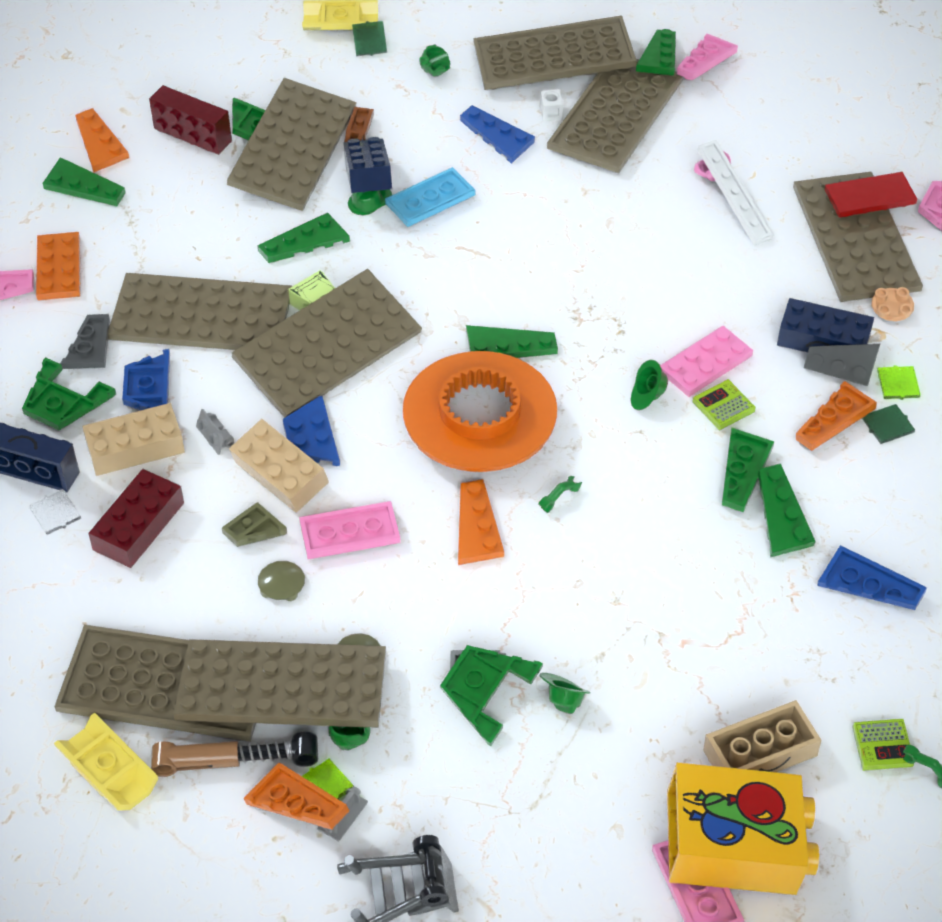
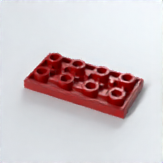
M903 171L825 185V192L839 218L917 204L918 200Z

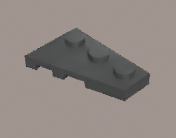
M109 314L86 316L77 332L78 336L74 344L71 343L68 348L69 353L60 363L62 369L106 367L108 329L110 326Z
M881 343L810 346L803 368L868 386Z

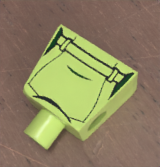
M319 270L288 289L290 304L296 309L301 310L335 289V287L324 273Z

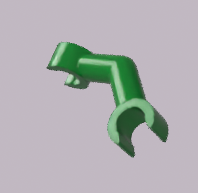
M569 476L567 481L559 483L548 496L543 497L538 505L546 513H549L553 509L555 501L564 491L578 492L582 482L576 483L573 481L575 476Z
M907 745L903 751L905 753L903 760L910 764L917 762L931 768L937 776L939 787L942 789V765L937 759L920 753L915 746Z

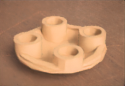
M904 287L898 289L878 288L872 298L871 306L874 312L879 317L888 321L904 320L914 311L913 299L909 295V290Z

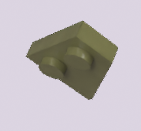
M257 502L223 526L222 533L239 547L287 534V527Z

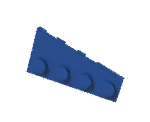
M473 105L460 115V121L475 134H480L483 137V141L487 144L491 143L495 147V151L500 155L504 154L507 157V161L511 164L535 143V136Z
M841 545L817 584L820 587L916 610L927 590V587Z

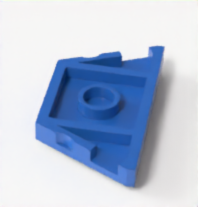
M169 349L162 350L163 354L155 358L147 356L138 362L124 366L123 405L138 410H145L168 404Z
M322 396L317 397L282 419L286 438L316 463L324 460L332 462L333 466H340V459Z

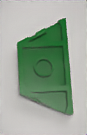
M234 97L232 99V134L249 140L265 110Z

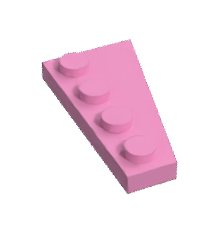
M706 34L704 40L698 43V47L691 51V55L687 56L677 67V74L687 80H694L737 53L738 45Z
M33 269L0 271V300L34 291Z

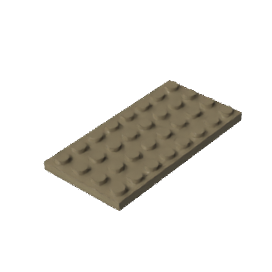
M622 15L473 38L484 90L628 69L637 65Z
M636 67L599 72L547 142V149L620 173L683 81V76L678 75L676 71L674 76L637 72Z
M283 78L230 173L227 185L303 211L351 118L357 102Z
M872 171L794 181L793 189L840 302L873 298L878 288L898 289L904 287L909 290V293L922 291L923 288L920 277L889 209L839 218L825 192L826 184L873 177Z
M367 268L233 351L231 357L285 418L317 397L325 395L421 333L422 327Z
M126 273L108 329V340L237 350L287 318L290 305L288 289L292 285Z
M85 624L54 706L56 712L87 717L96 713L101 719L249 742H251L256 723L174 720V709L189 640Z
M189 639L174 709V720L378 728L386 646Z

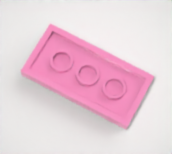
M721 326L660 366L667 375L668 380L686 396L690 397L752 357L753 349L725 326Z
M391 501L299 517L307 559L400 543V535Z
M668 840L652 846V852L684 922H745L729 888L669 883Z

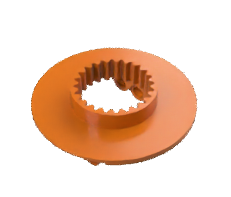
M470 351L442 358L426 367L415 377L404 397L403 419L413 442L420 451L432 460L458 470L489 472L520 464L543 448V445L551 436L556 423L557 402L555 394L546 378L528 363L502 353ZM478 384H481L483 388L487 385H490L491 389L498 387V392L500 393L505 391V397H509V402L512 403V406L510 407V412H506V418L500 417V422L492 420L491 425L483 422L482 426H479L477 422L469 425L468 420L461 422V417L455 418V413L450 412L448 404L450 403V398L455 397V392H461V388L467 390L469 385L476 388Z

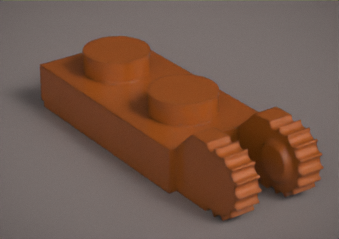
M354 107L346 129L344 142H348L350 139H359L360 141L366 139L374 116V109Z

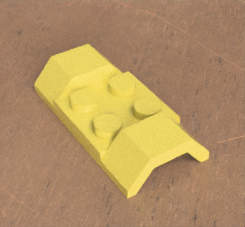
M378 0L303 1V30L378 29Z
M96 713L90 716L85 728L70 740H57L54 743L55 747L70 761L71 765L117 811L131 810L151 794L159 779L156 773Z

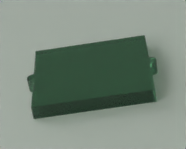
M366 21V23L352 25L356 56H373L374 54L387 53L383 21Z
M897 404L871 412L862 418L868 426L869 432L873 433L880 444L915 432V428L909 422L908 416L903 414Z

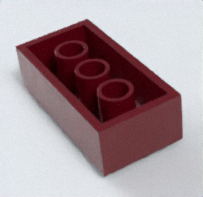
M164 85L149 98L154 129L218 155L232 142L228 110Z
M142 469L88 533L92 550L132 568L184 504L181 486Z

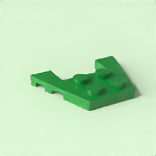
M45 357L42 361L41 371H38L34 387H31L22 407L24 415L60 431L116 395L115 388L100 381L86 396L52 382L62 372V365Z
M467 645L441 683L440 689L485 742L492 746L503 729V724L483 713V710L508 672L532 684L542 669L543 663L535 660L534 662L523 660L522 657L518 656L510 657L498 654L496 651Z

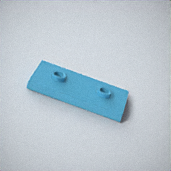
M452 167L385 198V204L409 227L475 196L476 190Z

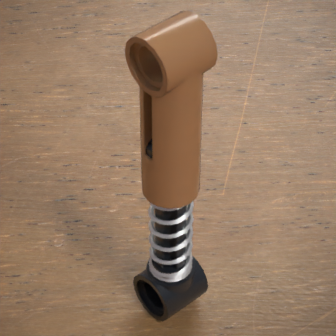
M304 731L296 733L292 740L287 742L285 740L283 743L275 741L274 744L266 742L264 745H260L257 742L256 745L248 743L247 746H242L238 741L175 745L171 742L162 741L152 746L151 769L157 776L167 777L174 775L177 771L239 767L240 761L247 763V761L252 760L255 763L256 760L264 762L266 759H270L273 762L274 759L282 761L283 758L293 759V763L297 766L308 767L318 762V737L312 732Z

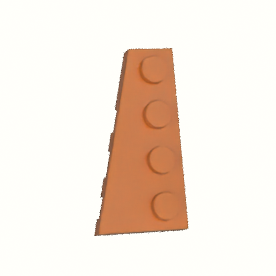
M93 108L75 115L93 173L129 158L128 151Z
M844 381L840 385V389L837 392L834 391L830 396V400L825 405H821L818 413L814 417H810L796 432V440L813 451L875 410L877 402Z
M484 480L461 483L458 565L504 557L503 545Z
M280 762L243 798L247 805L331 830L350 811L345 803Z

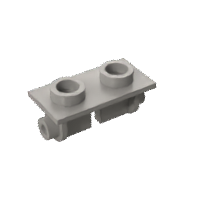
M201 409L196 427L219 455L222 447L230 448L234 444V438L226 429H223L224 426L215 414L206 413L204 409Z
M355 786L351 789L348 788L339 798L340 801L347 805L350 811L332 830L318 826L317 830L339 842L368 803L367 800L360 797V789Z

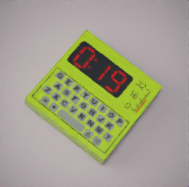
M729 379L693 397V403L719 431L754 413L756 408Z
M904 719L853 723L852 728L863 771L914 766V764L903 760L905 756L903 751L907 745H910Z

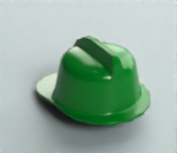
M388 189L352 193L348 200V208L356 215H369L386 205L385 198L392 196V192Z
M647 360L638 369L630 399L631 406L636 410L647 408L654 400L663 395L667 389V375L662 371L660 364L656 360Z
M544 672L539 674L544 681L549 683V701L559 711L573 714L576 708L580 707L585 694L591 693L561 676Z

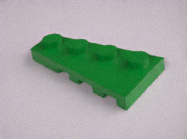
M670 29L656 30L636 65L637 72L674 76L676 31Z
M61 157L42 183L43 188L46 190L113 206H118L126 194L125 187Z
M327 212L257 245L258 252L268 263L294 257L295 253L305 252L306 254L313 252V248L321 246L329 248L333 246V243L340 241L343 244L350 242V236Z
M466 325L469 351L497 352L515 358L558 354L555 332Z
M731 427L722 506L744 513L759 480L758 471L760 468L765 467L774 447V441Z
M781 463L760 468L758 478L761 498L764 504V518L767 523L770 557L814 546L816 541Z

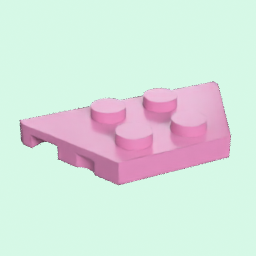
M932 181L919 205L918 212L941 231L942 181Z

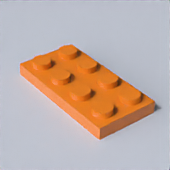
M79 232L37 235V300L80 297Z

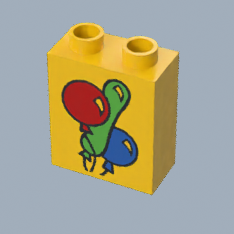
M676 762L667 789L669 883L797 895L805 875H816L819 865V847L817 843L807 842L806 829H812L815 820V800L813 797L803 796L802 775Z

